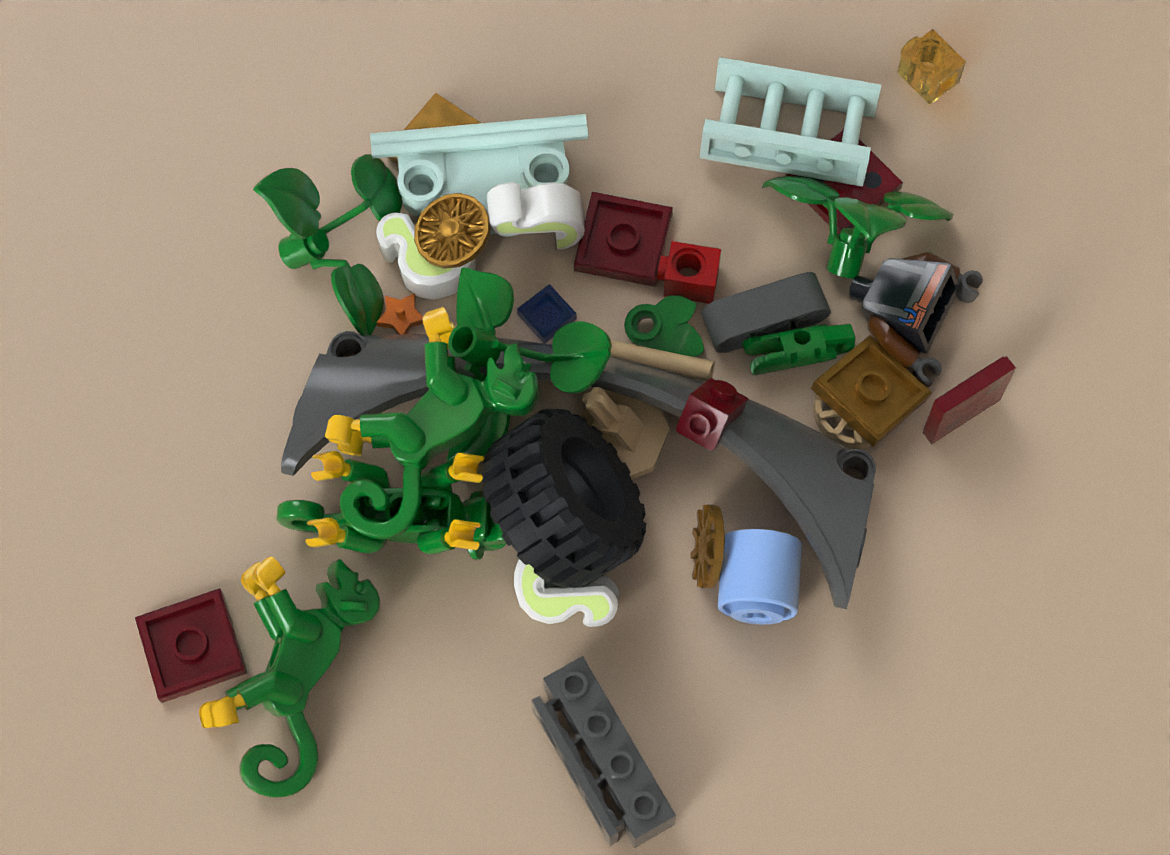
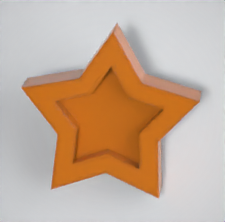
M415 293L401 300L385 296L386 311L376 322L378 327L394 329L397 334H407L411 327L423 324V316L415 309Z

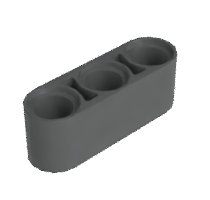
M806 272L713 301L702 309L701 314L716 352L727 353L744 348L742 342L748 338L816 325L828 318L831 310L816 274Z

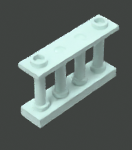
M719 57L715 91L725 92L719 121L705 119L700 158L863 187L871 147L858 145L863 116L875 118L881 85ZM741 95L766 99L760 128L735 124ZM782 102L806 106L801 135L776 131ZM822 109L847 113L842 142L817 138Z

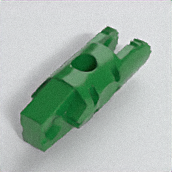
M822 324L748 338L742 343L746 354L752 356L762 355L753 359L750 364L752 375L756 376L836 359L837 355L850 352L855 347L856 336L851 324L833 326Z

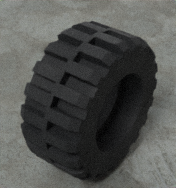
M543 409L497 439L488 448L481 475H483L482 481L485 483L483 494L485 501L489 502L491 506L490 515L494 523L498 524L504 533L501 536L508 546H513L518 553L517 557L525 565L529 564L532 566L536 575L542 579H550L554 585L580 588L589 585L638 553L646 533L647 523L643 521L646 515L644 504L640 503V491L629 475L631 472L625 462L622 463L617 455L618 451L612 443H607L602 437L603 433L595 426H589L585 418L578 414H571L569 410Z

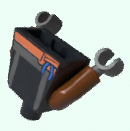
M925 252L902 259L889 258L883 261L875 279L863 276L854 277L850 285L849 296L851 300L862 302L861 309L868 322V330L884 350L905 368L909 366L914 368L913 375L929 388L933 383L924 376L922 368H928L935 375H939L942 367L940 362L934 358L922 359L919 357L920 352L928 354L955 297L957 296L959 300L965 303L975 301L979 296V292L971 289L967 284L974 288H979L983 283V278L978 271L974 270L967 271L963 275L960 273L959 267L933 253Z

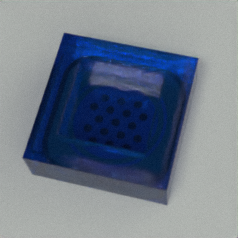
M550 284L517 308L518 316L544 344L554 337L557 330L577 319L576 312Z

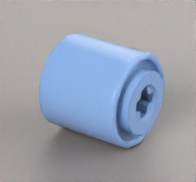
M743 529L725 534L724 555L719 578L718 610L737 621L749 624H776L795 617L799 604L802 542L797 537L774 530Z

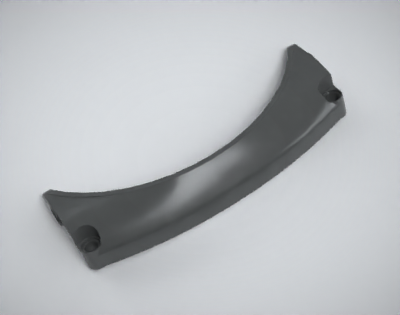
M345 331L337 334L329 344L326 355L319 353L303 394L298 400L292 427L282 456L281 472L294 476L314 454L330 442L325 437L328 421L332 416L344 415L356 420L360 419V415L382 413L401 403L424 396L429 390L426 384L424 347L426 343H429L427 334L361 336L354 331ZM497 338L506 344L518 343L519 347L554 354L551 344ZM448 350L449 356L455 357L451 354L450 350ZM501 351L496 361L500 369L504 366L503 351ZM350 352L358 353L354 356L343 357L345 354ZM522 356L525 363L531 364L529 372H535L538 381H551L550 370L553 362L548 363ZM610 356L601 375L591 387H600L639 399L681 417L689 395L704 382L652 366ZM455 357L456 373L476 379L472 373L465 370L467 361ZM487 366L479 367L480 371L486 377ZM748 399L743 413L725 428L719 443L744 461L775 492L797 521L817 555L829 585L834 607L847 609L856 568L859 566L867 533V528L865 527L874 488L876 464L867 452L860 449H850L782 413ZM849 468L859 470L863 474L864 479L853 478L843 471Z

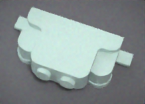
M586 114L370 133L372 159L398 157L399 174L397 183L402 196V202L409 213L418 217L432 201L447 194L462 193L473 196L487 210V192L498 184L515 182L521 186V189L551 182L567 185L569 163L565 157L563 141L588 139ZM493 230L490 231V234H497ZM518 234L500 235V236L510 237V236H515V235H518Z

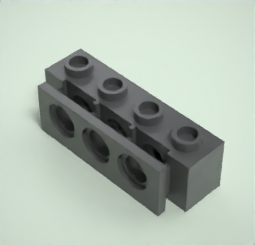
M582 656L544 677V690L550 701L543 703L540 696L532 699L533 712L609 846L618 842V832L623 829L634 848L674 826L676 814L584 657ZM562 711L576 736L575 739L572 740L566 729L562 728L557 719L558 715L556 712ZM583 749L599 776L598 779L594 780L589 769L585 768L578 750ZM606 788L622 816V819L619 821L612 809L609 810L601 790Z

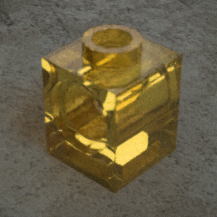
M932 29L921 38L918 36L913 37L903 46L900 52L901 59L897 73L931 105L960 83L966 61ZM923 62H929L935 66H926L923 64Z

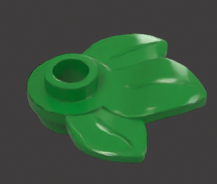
M667 296L655 306L652 304L637 305L628 312L625 318V332L628 338L638 346L691 357H697L705 350L699 333L687 323L695 313L697 305L685 297ZM643 319H651L654 322L653 329L648 333L639 331V323Z

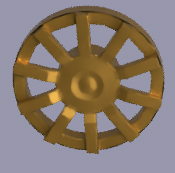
M707 504L703 505V510L698 509L697 511L698 526L693 528L692 535L695 538V549L690 552L691 559H695L692 578L697 580V587L712 589L717 584L722 568L725 534L724 520L720 507ZM708 565H711V568H710V571H709V574H708Z

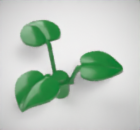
M371 154L358 157L352 164L351 177L355 190L364 201L357 207L319 228L321 214L316 209L320 203V195L309 176L297 168H283L270 173L255 185L253 191L268 203L279 221L291 233L279 242L278 250L282 261L291 269H298L309 263L313 270L320 267H338L331 273V283L335 296L357 332L361 336L372 335L377 325L376 322L381 317L384 304L382 289L377 279L363 264H356L350 267L348 261L344 259L322 258L329 249V239L326 234L364 212L369 207L378 221H381L387 214L400 213L402 196L398 189L396 177L381 159H372Z
M802 176L773 178L765 181L762 187H772L793 200L808 204H822L827 208L829 212V236L827 243L832 245L826 269L830 273L844 278L854 279V277L859 276L865 253H870L872 244L878 236L905 226L906 218L899 214L900 212L908 217L921 220L946 219L950 221L954 215L933 201L908 192L886 193L883 200L889 204L887 207L876 204L869 205L853 198H839L840 194L832 187L818 180ZM836 208L855 226L854 229L843 228L841 233L837 234Z
M463 267L461 268L457 290V326L450 334L448 347L453 356L467 361L465 364L466 371L472 373L477 380L484 381L486 377L479 367H486L489 357L497 361L501 351L504 352L510 345L497 339L495 328L504 325L511 316L514 292L511 284L497 274ZM577 321L566 324L556 331L552 342L554 354L519 348L523 357L548 363L553 362L550 377L554 386L562 392L576 394L591 387L599 378L610 358L612 343L608 334L600 327L588 322ZM500 412L490 414L477 434L449 449L446 461L454 460L457 453L479 455L485 458L486 452L492 446V443L508 432L510 415Z

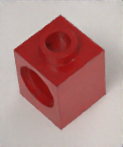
M671 241L669 256L661 255L658 266L657 280L664 281L663 297L682 296L694 302L712 303L715 296L722 249ZM683 268H691L698 273L687 277L681 275L678 271Z

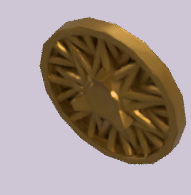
M462 193L447 194L432 201L421 212L415 225L414 241L419 253L431 265L444 269L461 267L473 261L484 250L490 237L491 226L487 210L473 196Z

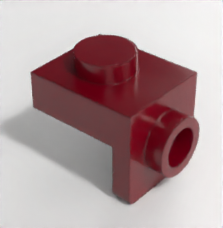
M709 378L689 395L676 431L702 447L713 451L718 447L725 428L743 413L749 398L737 392L732 384Z

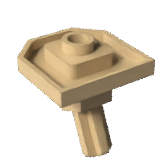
M594 387L589 393L585 392L582 401L586 407L581 417L586 419L589 426H595L603 433L602 437L607 443H612L618 451L617 455L622 463L625 462L631 472L629 474L631 479L654 471L670 431L661 409L639 399L600 387Z

